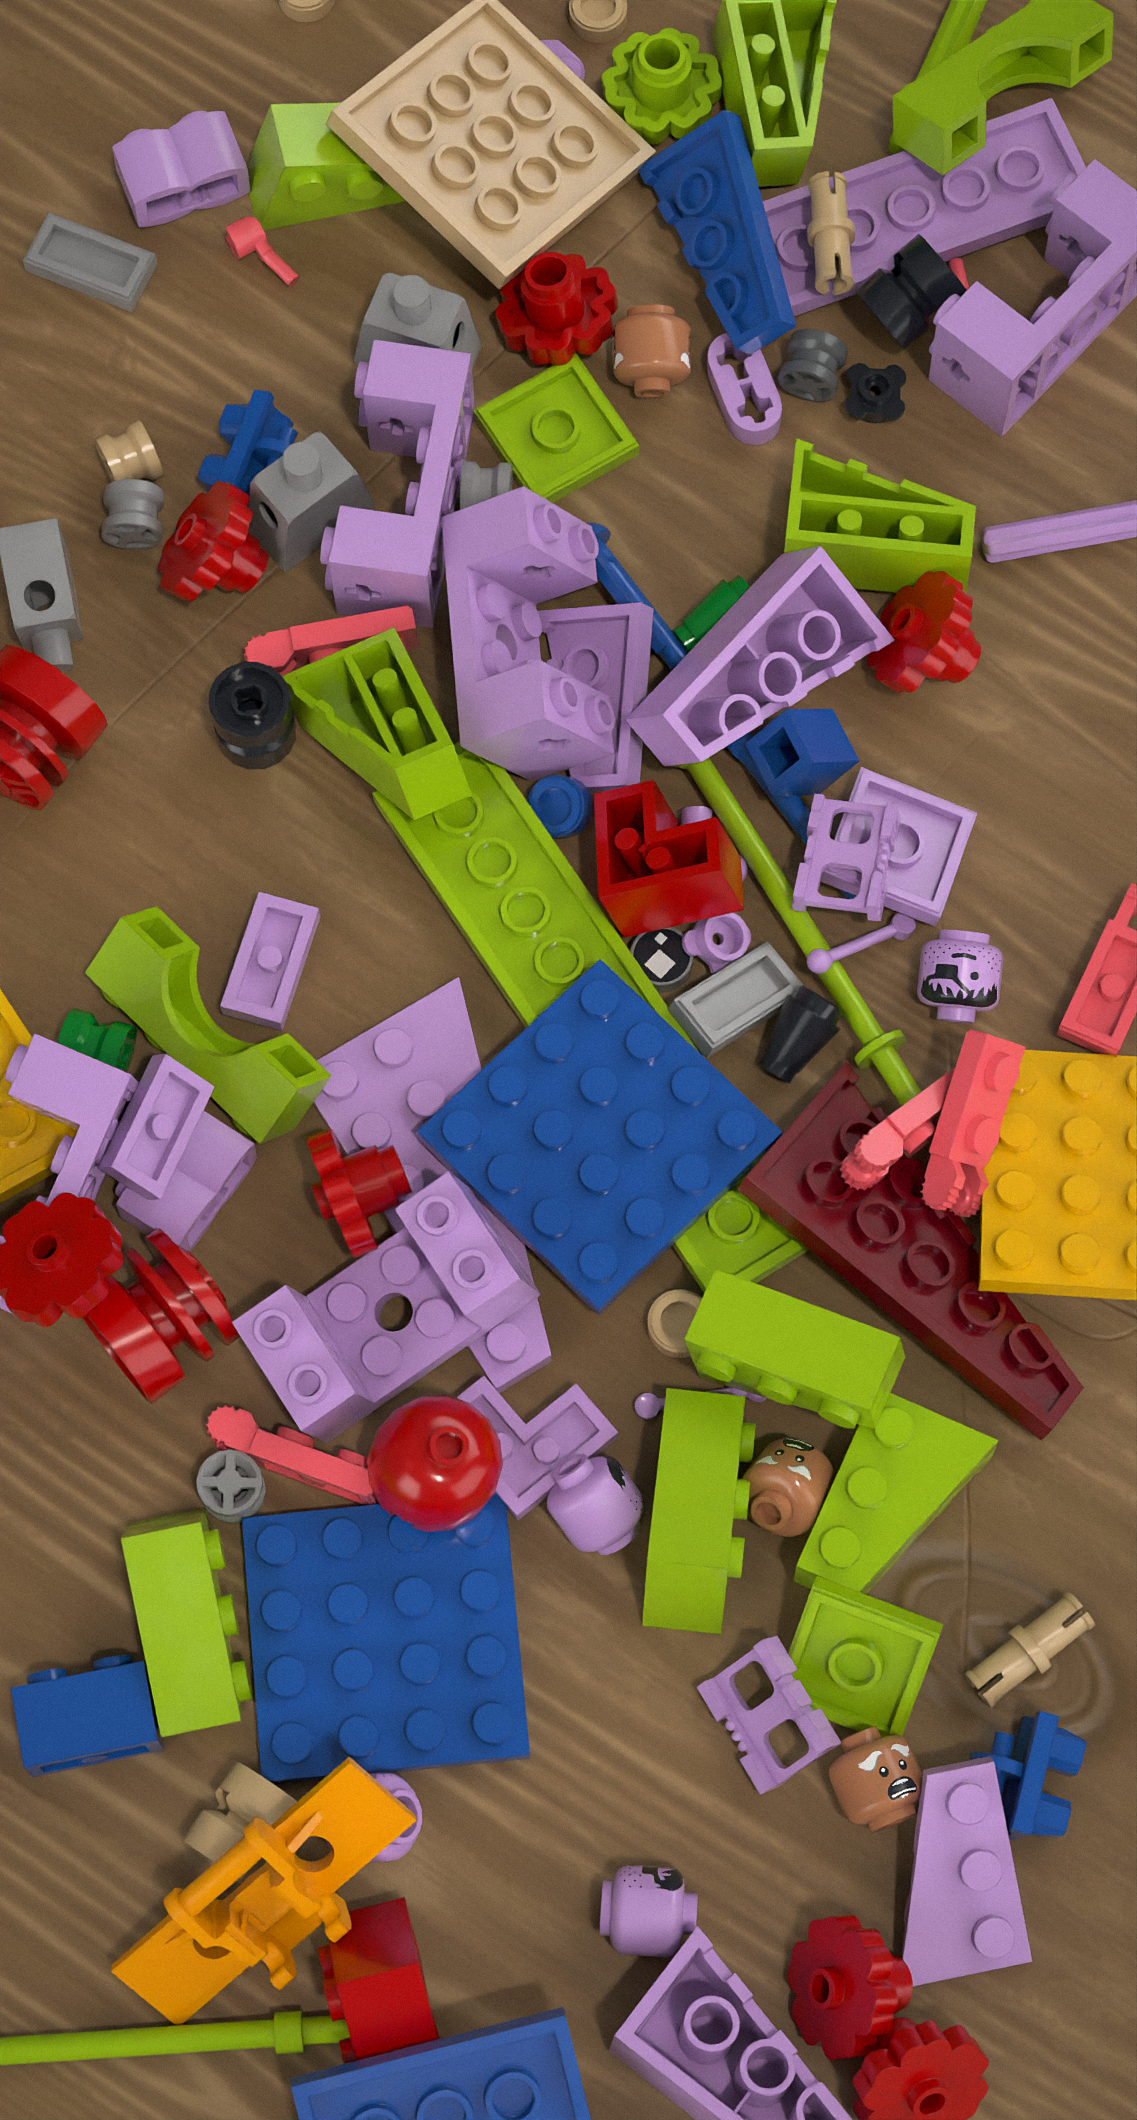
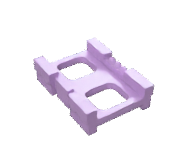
M814 794L807 826L805 863H800L793 893L792 907L794 911L806 912L807 906L867 913L868 920L881 922L887 892V882L884 880L887 877L886 870L889 867L890 852L895 851L901 821L896 803L887 802L886 806L825 799V795ZM845 812L872 817L873 825L869 840L863 844L831 839L830 832L834 816ZM830 867L859 871L862 874L859 894L854 899H841L820 895L818 890L822 872Z
M778 1636L761 1640L753 1646V1650L714 1678L706 1680L697 1686L716 1721L727 1718L726 1729L729 1731L734 1730L732 1739L734 1741L740 1740L738 1749L742 1752H747V1755L741 1758L740 1761L760 1795L781 1786L786 1780L829 1750L841 1744L840 1739L822 1709L813 1710L811 1708L812 1700L800 1680L795 1681L792 1674L798 1671ZM753 1661H757L762 1665L771 1680L774 1692L770 1698L753 1709L744 1701L734 1683V1678L743 1668ZM791 1719L795 1721L808 1742L809 1751L804 1757L787 1767L781 1763L769 1742V1734L786 1720Z

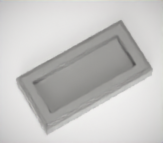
M52 213L47 214L23 259L25 271L129 312L134 311L158 265L155 253Z
M767 941L675 998L668 1011L703 1055L708 1058L778 1014L783 1007L787 994L794 997L803 984Z

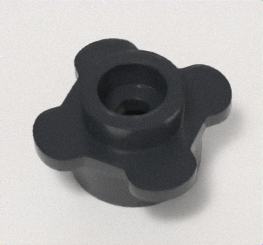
M857 363L848 369L846 379L851 385V397L845 402V410L850 417L873 424L895 421L902 417L905 411V404L900 399L901 387L906 383V373L901 367L889 365L885 369L869 368L863 363ZM873 388H878L881 391V394L879 396H873L870 393V390Z

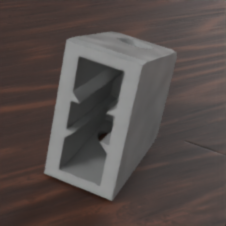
M384 273L364 317L354 363L358 365L360 361L369 362L373 341L381 340L471 353L473 370L482 344L466 300L460 295L430 286L425 279L417 275L402 277L393 273Z
M321 431L314 432L302 442L291 444L285 450L283 456L258 473L251 481L248 508L253 511V516L248 532L260 540V546L268 552L273 561L286 573L321 547L325 528L336 527L340 506L371 510L375 507V502L352 465Z
M57 518L0 528V558L12 621L23 649H33L34 654L56 667L62 673L70 671L74 668L70 642L78 641L84 638L70 552ZM51 606L50 608L44 611H39L44 607Z

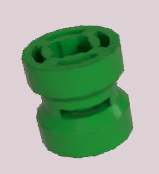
M73 1008L63 1023L57 1043L127 1073L135 1049L137 1029L134 1025L120 1021H114L110 1024L101 1023L99 1025L93 1013Z

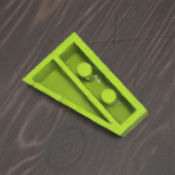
M395 627L282 676L289 689L292 707L301 728L413 820H417L472 795L453 742Z
M890 1393L876 1428L859 1424L796 1565L793 1581L811 1589L816 1576L867 1594L910 1548V1545L926 1527L945 1510L952 1499L977 1472L979 1473L990 1461L999 1440Z
M206 1508L128 1523L121 1537L161 1737L241 1721L243 1713L242 1702L253 1700L246 1662L245 1660L234 1662L230 1636L239 1634V1626L232 1594L222 1596L217 1570L225 1569L226 1562L219 1529L210 1530Z

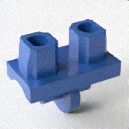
M254 390L249 404H226L219 421V433L228 444H232L228 456L217 454L205 456L198 473V478L208 492L217 481H222L223 483L229 482L250 495V483L253 478L283 456L285 450L295 442L298 433L292 428L294 423L274 406V396L270 391Z
M1037 1711L1035 1717H1021L1011 1759L1015 1736L998 1731L995 1732L990 1753H970L969 1760L988 1756L993 1759L1000 1795L1002 1794L1004 1781H1006L1001 1800L1009 1840H1016L1027 1836L1057 1838L1064 1836L1071 1813V1801L1042 1793L1046 1770L1068 1777L1077 1775L1082 1765L1087 1743L1086 1740L1057 1727L1059 1719L1057 1715Z

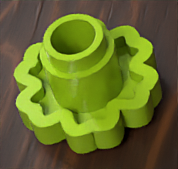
M665 28L651 36L643 32H636L626 42L620 43L613 49L612 67L605 70L602 74V93L605 103L624 119L631 128L647 143L657 145L662 143L669 133L675 138L681 139L711 119L712 105L721 98L722 79L718 72L719 64L717 58L712 54L700 53V44L696 36L687 33L681 34V32L673 28Z

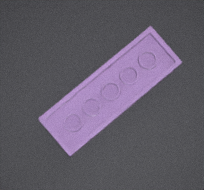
M1050 98L986 121V147L945 175H941L906 150L841 173L847 179L848 218L855 225V240L850 245L854 286L844 294L833 295L832 279H828L829 292L827 295L818 292L815 288L814 248L807 241V226L812 221L811 196L808 185L763 201L793 315L797 316L857 294L854 289L878 268L891 271L895 267L893 255L917 234H920L942 260L946 262L1046 226L1053 215L1054 204L1051 202V198L1058 185L1068 174L1074 172L1079 175L1086 168L1053 99ZM833 176L829 177L830 189L834 188Z

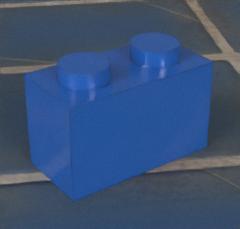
M131 1655L111 1656L93 1662L94 1671L67 1676V1670L63 1668L42 1670L27 1676L28 1685L11 1688L24 1769L32 1777L164 1751L163 1738L160 1735L148 1670L144 1661L133 1663Z

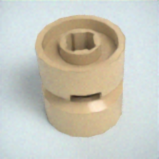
M235 1762L215 1791L219 1803L217 1809L202 1810L181 1842L212 1865L245 1836L243 1829L254 1818H260L271 1825L297 1801L255 1771L239 1762ZM263 1858L260 1859L236 1882L241 1885L249 1875L256 1872L267 1861Z

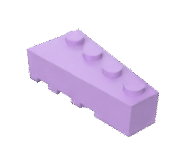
M821 546L783 553L631 713L626 721L663 766L702 762L763 724V720L784 707L792 706L806 697L808 691L827 679L844 673L855 666L856 661L870 652L879 651L893 642L894 639Z
M698 1926L616 2032L609 2049L612 2055L695 2120H852L824 2083H819L796 2054L798 2050L781 2029L778 2031L752 1999L753 1994L737 1974H732L712 1949L713 1944Z

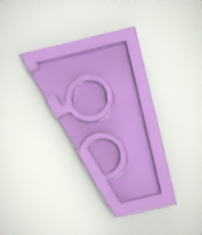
M641 602L538 611L542 622V632L547 634L552 659L548 660L547 664L609 696V702L614 711L615 726L612 730L614 754L569 769L570 776L581 781L590 793H600L640 783L643 740L626 719L647 698L654 609Z
M988 1756L923 1770L913 1844L914 1861L909 1896L906 1897L903 1919L905 1929L901 1959L905 1961L911 1972L913 1986L1032 1962L993 1759Z

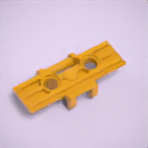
M348 1757L273 1824L269 1825L260 1818H254L244 1827L245 1836L184 1890L174 1888L164 1897L163 1902L169 1915L111 1965V1972L175 2025H182L246 1968L255 1966L260 1960H263L270 1971V1981L273 1986L278 1990L283 1989L297 1975L291 1950L323 1922L325 1924V1934L334 1943L351 1930L352 1923L346 1902L335 1891L417 1821L416 1815L352 1758ZM311 1836L322 1837L332 1845L330 1853L318 1861H305L299 1858L295 1852ZM263 1858L267 1861L256 1872L249 1875L224 1900L216 1899L260 1859Z

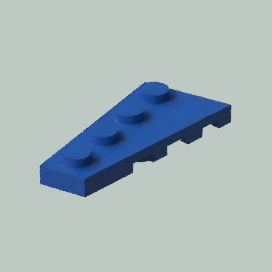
M723 110L645 162L638 172L645 184L653 186L660 199L657 206L667 224L675 226L685 244L681 250L690 267L699 270L707 284L704 292L735 349L753 354L797 326L740 116Z

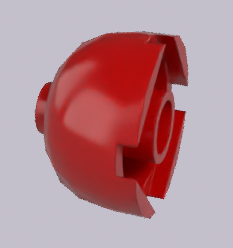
M448 1395L421 1396L395 1409L376 1431L374 1441L370 1446L367 1456L369 1485L384 1510L391 1516L396 1514L403 1521L414 1524L412 1528L424 1532L453 1530L477 1516L495 1494L503 1461L500 1439L491 1422L484 1414L469 1402Z

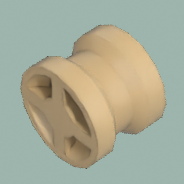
M140 420L128 424L125 433L112 437L104 434L95 438L98 453L111 482L123 479L140 480L143 478L153 481L164 476L156 450Z

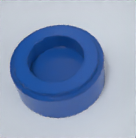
M551 775L541 779L534 785L527 800L550 836L554 838H570L578 835L588 825L592 816L593 803L590 792L581 781L569 776Z

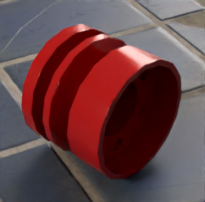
M6 644L0 650V793L27 808L40 811L54 796L51 785L59 787L69 776L66 766L57 754L66 758L80 760L89 751L108 724L105 715L94 700L60 670L36 654L21 647Z
M156 1228L144 1237L158 1264L152 1268L134 1248L128 1249L123 1255L135 1282L125 1288L114 1276H107L109 1283L108 1296L82 1317L117 1366L150 1404L156 1402L186 1379L183 1368L174 1352L180 1345L184 1344L196 1356L206 1362L215 1356L200 1331L202 1328L207 1326L226 1346H229L240 1337L232 1324L233 1320L226 1304V1298L214 1280L191 1252L173 1242L160 1228Z

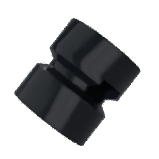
M917 234L893 255L895 267L891 271L878 268L854 289L904 350L930 328L929 316L932 313H937L950 296L957 294L961 297L967 291L948 265L920 234Z
M240 662L226 668L215 678L209 691V710L217 742L223 755L233 764L248 770L266 769L280 763L290 753L296 740V723L289 689L284 678L272 667L259 662Z

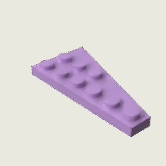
M459 977L317 1060L332 1077L313 1102V1106L327 1128L332 1129L345 1156L374 1145L377 1146L378 1150L394 1145L413 1192L399 1198L400 1205L446 1172L452 1173L418 1140L416 1131L482 1070ZM478 1198L533 1281L524 1242ZM396 1207L381 1212L394 1234L406 1227L395 1211ZM535 1298L466 1346L484 1376L498 1393L503 1392L552 1362L538 1298Z

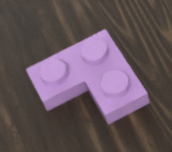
M485 1376L481 1377L457 1397V1399L469 1402L484 1414L491 1422L500 1439L503 1467L495 1493L505 1503L506 1508L517 1521L548 1497L552 1487L557 1483L553 1475L565 1461L579 1454H586L589 1459L596 1457L619 1438L618 1431L577 1384L573 1385L527 1424L521 1420Z

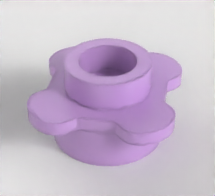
M735 913L699 920L693 930L684 933L682 937V946L686 954L698 956L705 961L713 975L732 964L734 960L740 958L751 942L749 928L742 918ZM714 934H717L720 938L719 945L713 942Z

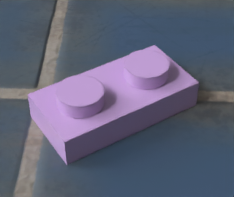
M258 892L220 1004L223 1015L283 1031L321 917L319 908Z
M167 1054L152 1055L98 1168L147 1200L162 1199L215 1086Z

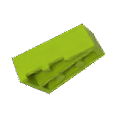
M722 0L711 36L715 56L719 64L718 72L722 79L725 108L727 111L740 116L759 187L799 184L814 143L823 88L822 79L831 39L830 30L833 12L837 0Z
M341 103L270 105L246 164L250 183L249 197L254 218L260 222L264 231L406 201L326 125L331 111Z
M796 438L784 553L821 546L855 589L897 593L906 585L914 588L918 579L927 571L934 573L944 571L962 583L963 592L966 593L973 550L975 505L903 479L901 485L867 473L868 465L851 458L847 464L817 454L813 452L814 444Z
M716 1268L684 1338L700 1379L763 1396L781 1404L794 1405L818 1412L827 1421L849 1429H854L856 1424L876 1428L905 1359L901 1338Z
M666 1388L647 1557L642 1626L720 1635L722 1633L727 1577L741 1578L745 1538L732 1536L733 1519L747 1520L750 1481L737 1479L739 1461L752 1463L756 1423L743 1422L745 1396Z

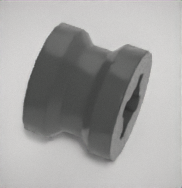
M816 329L796 330L791 334L788 343V352L791 355L790 360L781 366L778 383L782 389L799 399L810 402L830 401L835 397L839 380L835 375L836 371L845 365L848 348L843 341L827 332Z

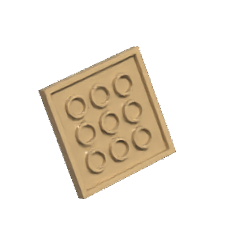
M472 0L331 111L326 123L329 128L499 290L524 270L532 258L544 253L635 177L643 164L653 158L656 153L654 148L498 0Z

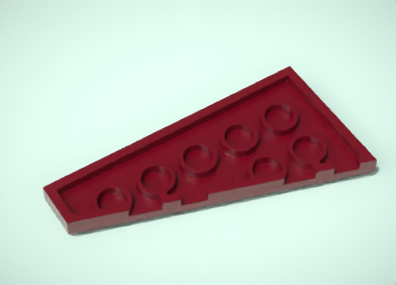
M846 1061L749 1172L737 1190L1042 1441L1053 1430L1084 1387L1040 1326L1035 1323L1026 1322L1008 1297L1007 1292L978 1291L979 1255L972 1247L977 1239L961 1217L949 1211L950 1208H946V1211L925 1205L926 1201L922 1199L923 1193L921 1191L923 1190L922 1184L926 1180L924 1178L926 1169L919 1159L908 1158L903 1152L901 1158L889 1167L887 1175L878 1183L873 1184L871 1188L867 1187L866 1190L859 1189L857 1191L855 1187L850 1188L848 1183H844L845 1179L841 1177L842 1171H840L842 1161L850 1152L854 1151L855 1145L863 1135H866L872 1128L887 1118V1115L880 1106L872 1109L855 1086L860 1078L848 1061Z

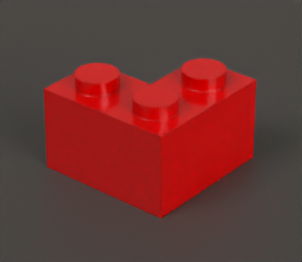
M654 780L594 794L598 896L624 938L744 910L741 857L717 817L678 826L677 818Z
M405 1897L349 1911L352 1923L351 1930L336 1943L329 1939L330 1944L318 1947L325 1979L323 1980V1986L332 2022L345 2019L350 2038L339 2040L343 2064L440 2039Z

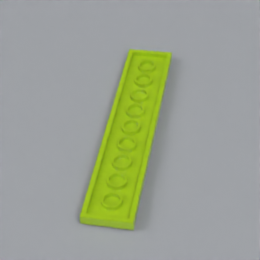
M460 741L454 744L472 795L417 820H413L378 790L372 793L375 805L525 1028L601 959L697 1050L686 1032L670 1014L668 1006L503 767L462 748ZM749 1172L672 1245L704 1293L715 1268L758 1283L810 1250L737 1190Z

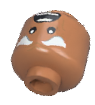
M657 304L635 306L627 311V317L619 320L614 326L612 332L613 373L620 383L634 387L635 396L641 398L669 396L670 387L684 382L690 375L691 330L684 319L675 316L674 308Z
M782 1438L769 1443L759 1453L742 1478L750 1481L747 1511L749 1518L761 1529L778 1536L793 1537L807 1532L815 1525L836 1478L835 1470L828 1458L816 1446L801 1439Z
M875 1726L855 1733L841 1741L840 1745L844 1754L837 1757L829 1765L828 1777L845 1817L850 1823L861 1826L868 1825L870 1832L873 1834L902 1823L918 1814L917 1803L920 1799L923 1773L906 1738L900 1735H889L881 1738L878 1728Z

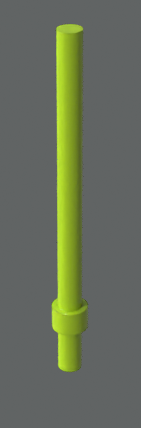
M303 2010L275 2012L274 2019L0 2037V2065L275 2047L276 2054L305 2052V2045L339 2043V2040L350 2038L345 2019L332 2022L330 2015L304 2017Z

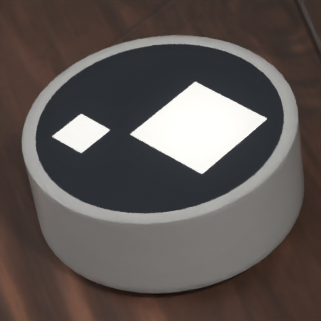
M673 927L639 934L634 940L630 951L657 992H669L679 988L688 980L693 968V956L686 954L682 946L684 934Z

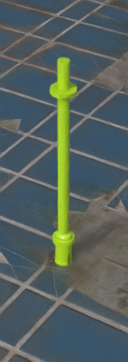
M707 758L698 763L672 765V767H679L689 771L805 956L808 957L809 953L814 949L831 950L808 911L793 910L794 890L711 759ZM839 960L831 963L830 969L825 973L818 974L838 1008L844 1011L845 1019L863 1045V1048L857 1053L854 1060L860 1069L875 1065L899 1104L903 1106L922 1092L897 1053V1050L906 1042L905 1036L900 1029L885 1033Z

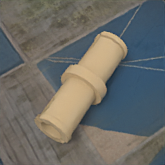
M829 171L815 174L808 182L811 196L812 221L807 226V241L814 248L816 290L827 295L829 292L828 279H832L833 295H840L850 291L854 286L850 245L855 240V225L848 218L847 179L843 174L835 172L833 175L834 188L830 189Z
M1069 1591L1062 1596V1599L1025 1628L1018 1624L1008 1632L1010 1640L972 1670L964 1673L971 1687H976L977 1689L997 1675L995 1679L977 1692V1695L989 1708L996 1705L999 1699L1036 1671L1042 1675L1052 1666L1049 1660L1086 1630H1090L1095 1626L1093 1619L1087 1611L1084 1613L1079 1611L1062 1625L1063 1621L1083 1607Z

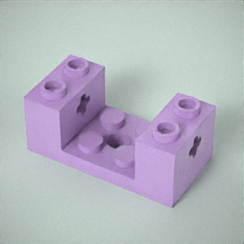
M1096 159L1079 175L1074 172L1068 174L1058 185L1051 198L1054 210L1045 229V233L1049 236L1044 260L1069 279L1068 285L1070 286L1057 300L1052 296L1048 297L1037 308L1029 322L976 281L961 297L957 294L950 296L942 304L934 317L933 324L936 325L934 340L929 348V353L932 354L928 380L1001 437L1137 296V190Z
M374 340L369 362L360 361L356 372L354 394L355 398L361 399L358 424L359 426L367 427L371 451L416 457V463L422 464L419 483L410 482L405 515L347 506L339 507L336 527H326L322 538L320 561L321 564L327 565L325 590L333 591L337 614L352 616L409 605V608L413 609L416 626L433 628L445 569L441 517L456 512L461 485L462 463L466 461L474 420L475 400L471 353Z
M524 486L441 517L460 746L529 781L614 754L612 730L615 726V715L609 702V696L541 661L539 636L542 633V622L536 609V604L598 583L595 558L598 556L599 547L592 526Z
M34 1034L29 1047L20 1044L11 1058L5 1075V1080L12 1083L8 1095L25 1108L78 1130L75 1138L66 1135L56 1151L51 1165V1172L58 1174V1177L48 1199L39 1195L35 1201L42 1202L49 1207L56 1196L68 1192L77 1197L90 1198L95 1202L107 1176V1173L98 1167L139 1082L129 1073ZM0 1236V1244L5 1243V1238ZM0 1296V1308L12 1313L6 1306L5 1299Z
M449 1171L395 1208V1211L406 1227L380 1244L377 1250L367 1253L307 1296L285 1285L232 1322L302 1432L326 1443L330 1442L541 1295L472 1189ZM402 1296L408 1298L413 1308L411 1321L402 1330L387 1331L381 1322L383 1306L394 1297Z

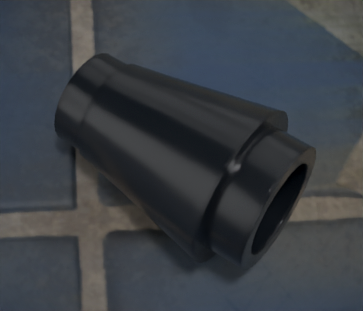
M801 985L794 997L787 994L765 1047V1053L758 1063L772 1074L790 1084L796 1074H799L841 1030L837 1023L844 1014V1011L816 992Z

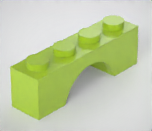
M1031 0L1025 7L998 25L992 26L985 34L957 53L949 55L942 63L914 82L906 84L899 92L893 95V142L941 175H945L986 147V102L995 94L1009 87L1026 83H1050L1071 88L1112 60L1114 13L1094 0Z
M157 906L121 917L85 972L102 989V994L106 1000L115 1007L122 1009L145 1032L146 1038L153 1046L165 1051L177 1062L215 1086L211 1097L232 1117L233 1123L241 1132L253 1137L259 1144H262L295 1130L332 1075L288 1033L263 1043H248L238 1040L223 1031L208 1014L199 993L197 962L200 947Z

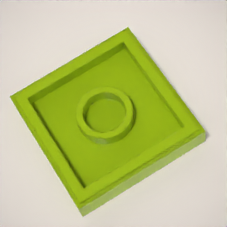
M576 353L567 364L553 365L473 410L475 423L502 463H512L513 479L519 488L524 486L551 503H555L639 455V444Z
M816 1576L788 1652L798 1669L792 1676L795 1681L800 1680L812 1700L811 1708L813 1710L821 1708L828 1720L858 1732L877 1726L881 1738L889 1735L902 1736L944 1624Z

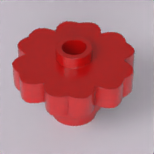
M557 252L541 253L532 258L524 270L500 289L503 302L495 310L499 331L504 336L506 345L510 350L522 351L527 349L532 363L565 365L573 358L575 351L581 354H593L612 335L613 323L611 315L618 309L615 287L609 281L608 273L604 268L592 267L587 269L585 260L581 255H563Z
M217 481L208 494L201 492L194 498L190 506L179 517L176 532L170 536L163 547L162 557L157 569L163 575L160 582L162 589L180 600L193 602L202 589L210 591L215 585L226 591L236 589L241 593H246L258 583L267 567L269 555L266 550L260 547V540L248 532L253 511L247 507L250 496L229 482Z
M927 571L918 579L914 588L906 585L897 592L893 600L884 608L880 617V622L893 637L894 641L879 651L870 652L867 657V666L876 671V680L896 693L903 691L912 693L918 689L925 677L940 682L947 680L950 683H958L971 674L979 661L981 645L975 640L974 633L969 628L972 621L971 609L973 599L963 592L962 583L944 571L935 573Z
M331 1128L307 1137L306 1141L321 1180L311 1184V1187L325 1221L336 1218L354 1258L377 1250L378 1242L369 1217L399 1206V1198L413 1193L394 1145L378 1150L377 1146L374 1145L344 1157Z
M65 1192L56 1196L49 1207L39 1201L27 1203L20 1210L19 1214L12 1216L3 1226V1237L6 1242L0 1244V1296L5 1299L6 1306L18 1319L24 1322H34L42 1327L53 1325L63 1312L74 1319L84 1317L108 1296L109 1283L107 1276L118 1271L123 1265L121 1233L106 1219L104 1212L99 1206L87 1197H77L74 1194Z
M854 1915L830 1916L825 1919L813 1920L808 1927V1941H798L793 1946L792 1962L788 1969L787 1980L792 1991L797 1994L792 2005V2017L800 2028L805 2043L809 2046L821 2045L825 2056L829 2060L854 2059L860 2056H867L870 2052L874 2051L877 2044V2035H887L890 2033L893 2027L894 2015L905 2009L910 2002L913 1981L905 1961L890 1953L888 1948L884 1946L882 1936L877 1929H862L859 1919Z
M905 2017L894 2018L891 2032L887 2035H877L876 2049L865 2057L862 2068L852 2080V2085L859 2095L853 2104V2112L858 2120H966L975 2114L979 2102L988 2092V2084L982 2076L988 2067V2058L977 2041L969 2036L966 2029L961 2025H954L941 2031L934 2021L915 2024L911 2019Z

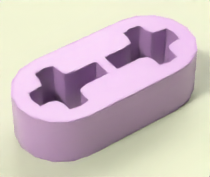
M727 333L718 336L711 343L708 350L707 373L728 429L742 443L749 445L764 444L772 440L779 432L782 419V404L762 351L759 349L753 354H748L736 350ZM734 354L737 361H744V379L738 380L733 367L730 364L724 365L726 355ZM751 396L758 412H765L763 422L755 423L751 416H745L746 397Z

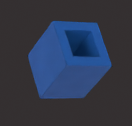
M786 709L745 743L772 797L820 794L860 762L833 709Z

